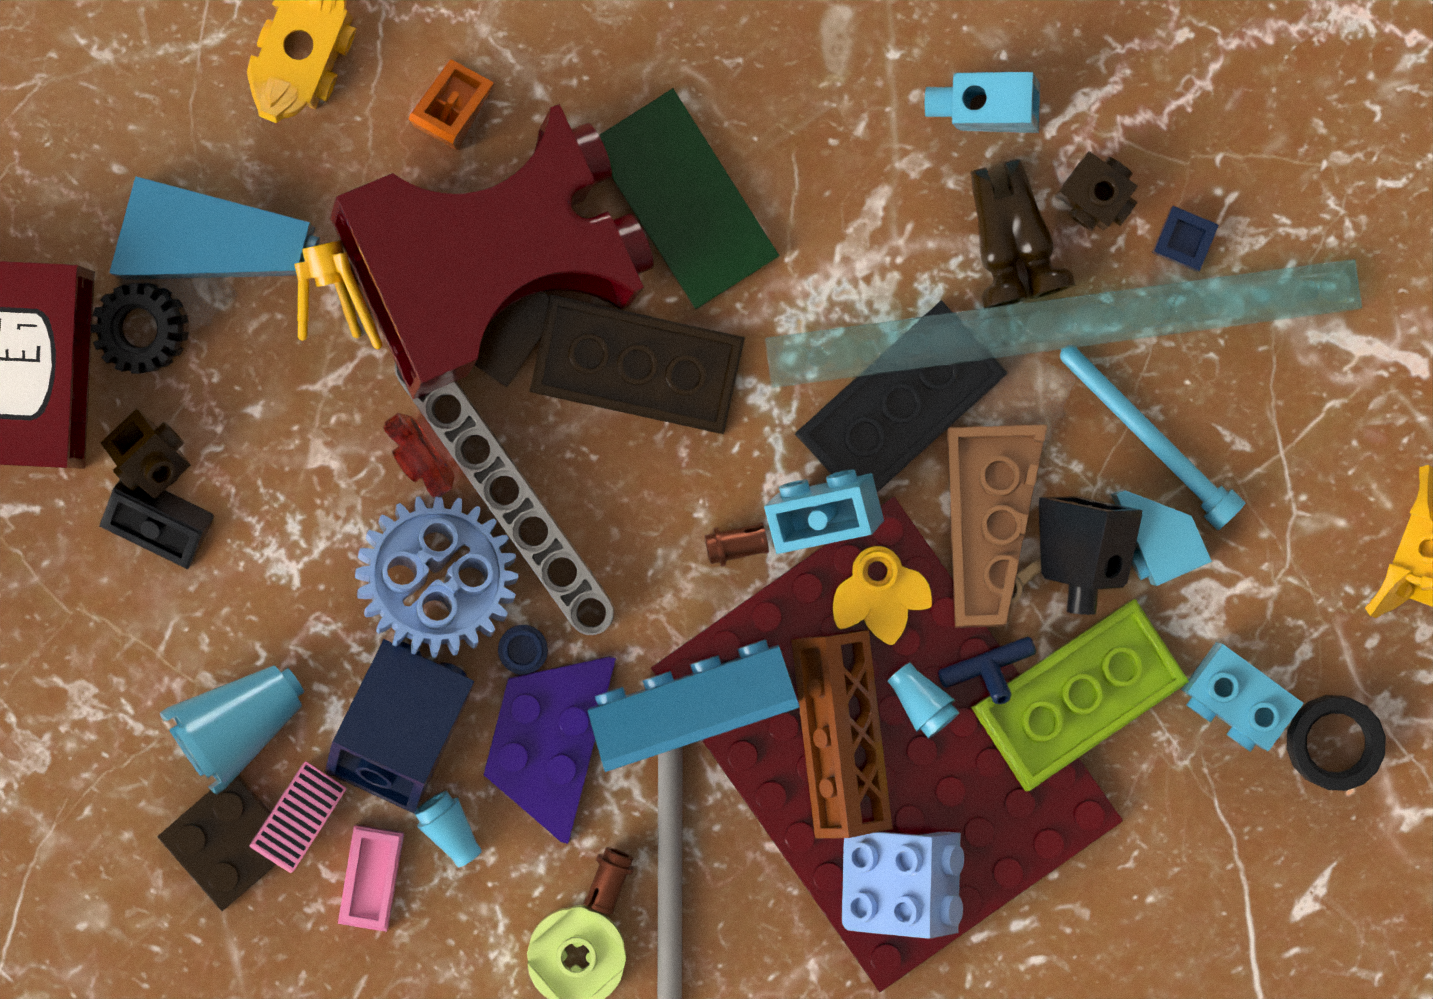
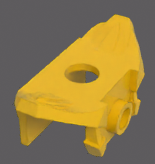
M347 0L273 1L272 5L277 9L276 15L273 20L267 19L263 25L257 42V47L262 49L258 57L250 56L247 68V76L259 117L277 124L284 118L297 115L306 105L316 110L320 99L326 102L329 100L338 74L331 71L338 54L346 56L349 52L357 28L350 26L353 17L346 10ZM294 31L307 32L313 39L311 54L301 60L289 57L284 48L287 36Z
M1430 465L1419 467V491L1417 499L1409 512L1411 513L1409 522L1393 563L1389 564L1385 581L1376 596L1365 607L1369 615L1374 618L1394 610L1409 599L1433 607V467Z

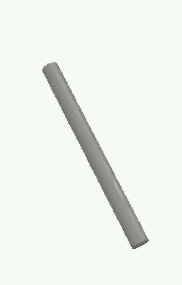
M683 746L658 754L657 999H682Z

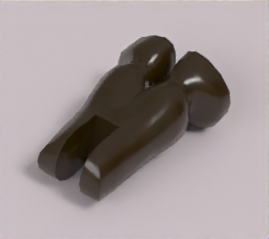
M1020 159L1005 162L1007 185L1011 191V196L995 199L994 186L990 180L987 168L984 167L971 171V183L979 227L981 261L983 266L993 276L992 284L985 289L981 297L984 309L1009 306L1027 300L1025 287L1019 277L1016 266L1019 259L1025 264L1028 287L1032 299L1048 296L1076 286L1073 274L1068 269L1054 267L1051 264L1050 257L1054 250V243L1038 209L1027 174Z

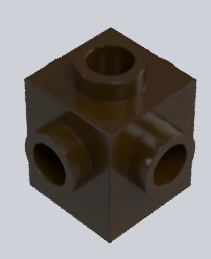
M1088 151L1055 196L1072 208L1068 215L1078 224L1090 231H1093L1095 226L1105 230L1112 222L1121 226L1132 212L1137 201L1131 198V195L1138 185L1129 180L1133 173L1122 163L1112 157H1108L1104 162ZM1095 187H1100L1105 191L1106 201H1101L1095 196Z
M137 408L100 442L117 465L113 469L116 476L130 490L135 491L140 486L154 499L168 486L174 484L179 476L191 466L179 450L184 444L181 437L165 422L157 427Z

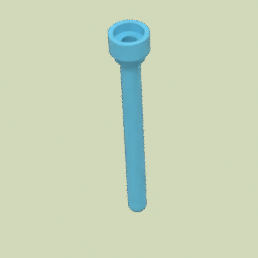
M1068 345L1061 350V361L1203 502L1200 505L1206 512L1203 517L1217 531L1242 509L1246 502L1233 489L1227 491L1222 485L1217 488L1076 347Z

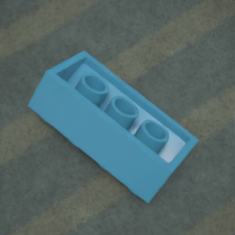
M761 640L738 648L740 658L721 664L719 655L690 664L692 674L673 679L672 673L669 671L642 680L645 687L644 690L626 695L624 688L620 687L595 696L597 705L590 707L588 714L605 772L799 708L779 645L769 648L767 640Z

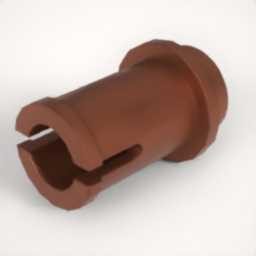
M763 522L721 532L716 527L713 528L714 533L704 535L710 564L720 562L721 567H724L728 560L769 553Z
M606 847L603 855L598 854L596 861L600 865L588 896L585 897L584 904L592 906V909L610 915L613 914L627 874H633L634 868L631 864L634 858L621 850Z

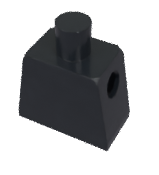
M1077 496L1039 497L1041 573L1045 579L1069 584L1067 612L1094 615L1097 611L1098 589L1123 588L1128 583L1142 519L1141 509Z

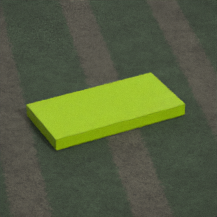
M1132 599L1009 681L1007 684L1012 697L1007 703L995 704L989 695L971 708L1023 789L1030 791L1180 689L1189 680L1137 600Z

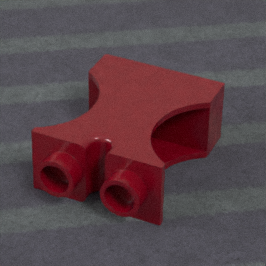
M560 104L550 107L538 131L537 143L531 158L515 174L495 186L470 193H440L417 187L392 173L336 196L330 219L345 252H347L348 259L412 399L467 377L478 359L479 348L486 327L501 311L525 297L547 291H575L598 297L622 310L629 307L643 290L644 286L639 274L653 269L654 260L648 240L636 218L631 213H628L613 220L608 211L595 217L584 218L573 210L572 206L583 202L594 185L612 177V168L606 149L595 128L590 123H585L571 129Z

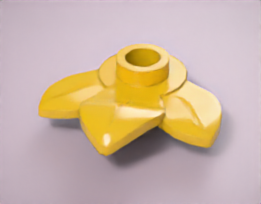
M872 546L858 554L853 563V576L837 587L833 599V615L839 629L851 627L864 619L866 626L871 632L888 645L895 644L902 635L908 619V609L924 610L932 607L931 590L926 579L919 572L902 567L899 557L892 550L882 546ZM875 561L883 562L887 569L885 577L878 581L872 580L868 575V567Z

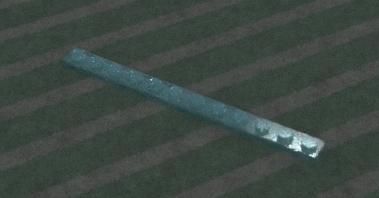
M1352 259L765 338L764 340L772 389L1361 309L1362 303L1356 261Z

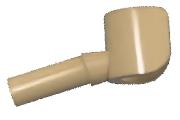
M1041 557L1025 569L1022 568L1017 572L1015 579L1017 593L1012 596L1010 604L1020 599L1024 585L1041 572Z

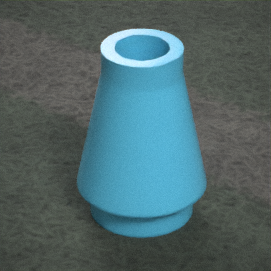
M911 662L903 666L887 681L896 692L916 732L922 730L928 738L937 734L959 714L958 710L952 705L955 699L917 671Z
M442 791L431 797L414 812L420 821L417 827L454 861L457 867L468 864L482 852V849L475 840L459 799H452L447 791Z

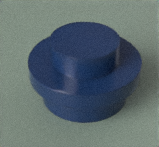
M517 625L510 628L503 634L498 645V655L502 664L509 671L521 675L530 674L538 670L544 664L548 654V644L544 635L530 625Z

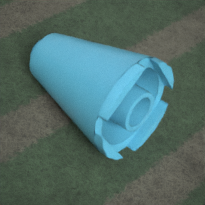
M273 665L169 706L160 712V716L163 721H168L171 718L175 720L177 725L169 730L198 774L200 776L205 774L207 778L210 776L215 778L216 781L208 787L217 795L229 786L302 707L298 697L304 693V690L289 668L280 672Z

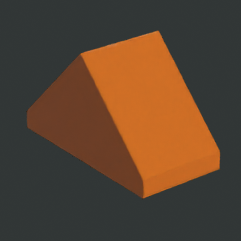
M450 59L413 109L408 120L415 128L458 151L489 95L494 82Z

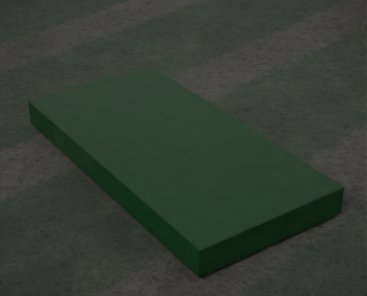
M674 88L599 135L610 160L612 179L695 310L779 258L778 252Z

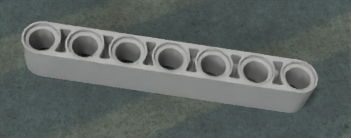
M395 362V374L398 381L412 399ZM455 381L416 399H412L571 625L578 632L585 635H597L604 632L611 625L615 615L611 598L458 382ZM453 395L461 404V413L456 421L445 424L437 419L435 405L441 397ZM473 436L484 437L490 445L488 458L480 464H472L464 456L463 447L465 442ZM502 476L512 477L519 486L517 499L509 505L498 503L492 494L494 482ZM536 516L541 518L548 527L547 538L540 545H530L521 536L522 523L529 517ZM559 557L570 559L577 568V576L574 582L568 586L556 584L549 575L551 563ZM587 598L599 600L606 609L604 621L597 626L585 625L578 616V607Z

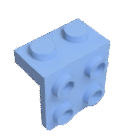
M876 832L844 838L843 926L849 931L929 939L958 933V926L963 915V903L959 897L960 873L964 866V852L960 847L961 833L936 832L912 835Z

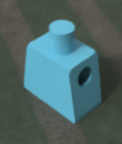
M1033 72L954 73L953 87H926L925 116L952 117V124L960 131L1039 133L1040 82ZM975 96H987L986 103L982 108L970 110V102Z

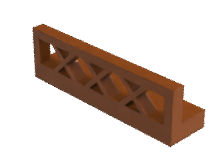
M869 630L791 640L815 838H852L893 829ZM853 643L855 664L851 672H849L843 665L841 645ZM853 694L859 699L861 714L856 722L850 717L848 707ZM859 744L865 749L867 759L862 772L855 766L854 757ZM866 794L872 801L874 821L862 823L860 803Z

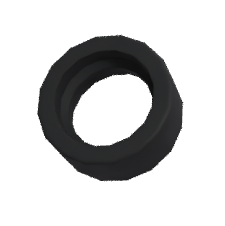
M1325 695L1308 701L1293 717L1287 730L1286 749L1293 767L1305 780L1327 790L1347 791L1364 785L1378 772L1385 757L1386 736L1380 719L1367 705L1346 696ZM1329 714H1344L1353 718L1361 727L1365 737V748L1360 760L1352 768L1342 772H1328L1318 767L1311 759L1307 749V736L1312 725L1321 717Z

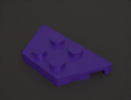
M607 656L577 664L509 677L483 775L562 843L568 844L595 743L588 709L597 705L595 696L608 692L616 661L615 657Z

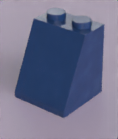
M383 639L332 741L325 773L414 814L466 705L474 681L467 678V674L453 664L442 662L439 665L422 657L420 651L415 655L411 654V645L401 642L395 647L392 645V642Z

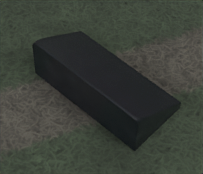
M119 480L112 490L99 527L183 568L189 569L209 530L214 515L166 490L154 499L140 486L135 491H132Z

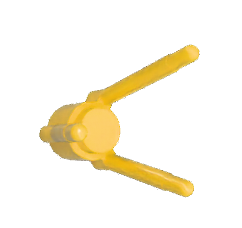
M341 240L302 249L304 262L294 264L298 278L297 321L299 340L304 341L308 336L309 279L314 278L316 287L329 284L335 285L352 336L354 338L361 337V330L354 309L355 306L373 347L380 349L383 345L350 268L347 252L343 251Z

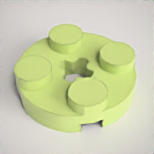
M584 905L561 908L546 916L532 933L527 951L530 978L538 991L547 999H605L618 986L627 958L624 939L616 924L602 912L590 909ZM570 944L577 948L582 945L586 946L589 950L585 956L589 963L587 967L582 969L577 964L570 968L566 966L564 961L568 953L565 947Z

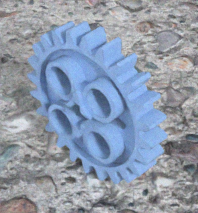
M441 495L436 496L433 508H426L424 501L419 496L415 499L414 512L409 513L401 503L396 505L395 514L397 520L395 522L385 515L380 516L379 525L384 532L383 534L372 530L367 532L366 540L374 549L360 548L358 558L370 566L356 568L355 578L369 583L358 589L357 598L372 599L373 602L365 608L364 615L365 617H373L380 614L382 618L377 625L376 632L380 634L390 628L395 630L392 643L395 647L405 638L412 640L411 654L415 655L422 643L429 644L430 653L434 658L437 657L441 644H447L450 652L455 656L459 651L460 640L464 639L474 649L479 642L478 630L488 637L494 634L495 628L490 618L497 621H505L508 613L498 603L511 604L515 599L516 594L504 586L515 584L518 580L517 573L505 570L506 567L515 562L516 554L501 553L500 550L507 544L509 537L508 535H500L493 538L491 533L497 521L491 519L481 525L477 521L481 509L479 506H476L466 515L461 513L462 499L460 498L456 499L451 509L444 508ZM434 532L442 533L450 541V547L439 552L431 550L427 547L424 537ZM462 546L469 547V553L459 558L448 568L444 583L439 579L435 580L411 606L403 604L407 597L414 594L425 584L429 569L434 573L439 572ZM403 565L411 569L415 579L409 584H396L388 576V570L393 566ZM464 568H476L483 574L485 582L477 587L467 586L459 578V572ZM428 601H441L448 608L449 616L443 620H432L425 615L422 606Z

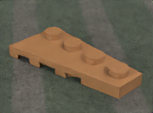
M1047 425L955 427L947 429L955 628L1001 627L1006 625Z

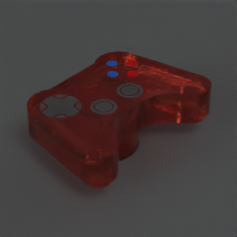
M397 413L385 421L384 431L399 445L392 452L403 472L415 483L423 479L427 491L433 498H440L450 491L453 487L454 473L430 443L418 422L412 416Z

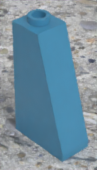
M135 176L109 273L124 280L297 276L294 264L304 262L302 249L319 245L320 237L313 236L315 227L307 221Z

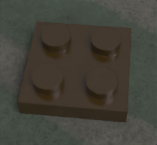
M239 775L219 794L215 795L210 790L157 836L221 911L225 910L277 865L249 847L271 811Z

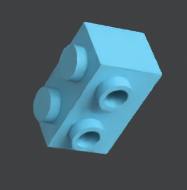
M852 469L827 476V483L809 486L808 480L804 479L781 485L779 487L780 493H777L764 506L776 554L872 535L884 521L872 473L856 476L855 470Z
M1215 642L1188 679L1189 682L1181 689L1192 697L1186 704L1189 708L1210 723L1215 716L1222 719L1231 726L1226 735L1250 752L1255 745L1269 751L1304 704L1227 646Z

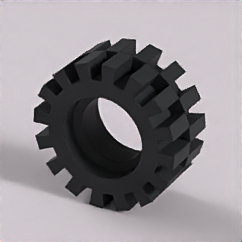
M133 283L113 289V293L105 294L100 299L103 305L95 307L92 315L98 317L97 324H91V333H97L98 340L94 341L93 344L96 350L102 349L105 354L101 358L106 363L116 364L114 369L121 372L131 371V374L157 371L159 368L167 367L173 363L172 358L180 356L184 350L180 345L182 341L188 340L189 332L183 331V324L189 323L187 314L181 315L179 309L183 305L179 299L173 300L170 297L172 292L168 289L158 288L157 284ZM137 308L144 309L152 314L157 324L155 339L151 344L143 348L129 343L123 333L125 317Z

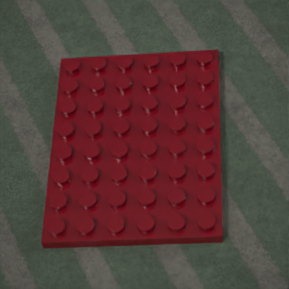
M895 496L880 505L884 521L872 535L823 545L651 667L655 675L671 671L673 679H677L693 673L690 664L719 655L722 664L740 658L738 648L766 639L769 648L779 645L799 704L791 640L869 630L893 828L881 832L912 835L936 832L961 833L960 847L964 852V866L960 873L959 897L963 903V915L958 926V933L929 939L849 931L843 926L844 838H815L800 708L703 739L702 741L879 992L885 990L1123 822L1079 758L1032 790L1025 791L971 708L990 695L982 675L949 688L942 686L938 676L939 669L998 648L1000 645L987 627L955 628L953 579ZM872 546H882L892 550L899 557L902 567L919 572L926 579L931 590L932 607L924 610L908 609L906 627L900 638L893 645H888L876 637L866 626L864 619L845 629H839L834 620L833 599L837 587L853 576V563L858 554ZM875 561L868 567V575L875 581L883 579L887 573L885 564L880 561ZM853 643L841 645L843 665L849 672H851L855 664ZM909 662L917 671L955 699L952 705L959 712L948 725L931 738H928L922 730L916 732L896 692L887 682ZM1013 664L1001 668L1007 683L1020 675ZM853 694L848 707L850 717L856 722L861 714L859 699ZM859 744L854 757L855 766L862 772L867 759L865 749ZM865 794L860 803L862 823L874 821L872 801Z

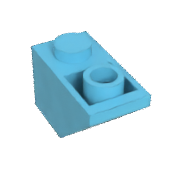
M1119 490L1111 494L1116 505L1142 510V519L1132 560L1133 568L1140 580L1148 577L1151 585L1158 586L1212 562L1191 515L1126 490Z

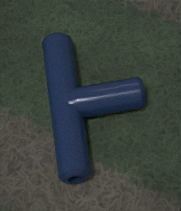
M1027 636L939 669L938 676L942 686L949 688L982 675L992 701L995 704H1005L1011 699L1012 694L1001 668L1035 655L1036 648L1032 638Z

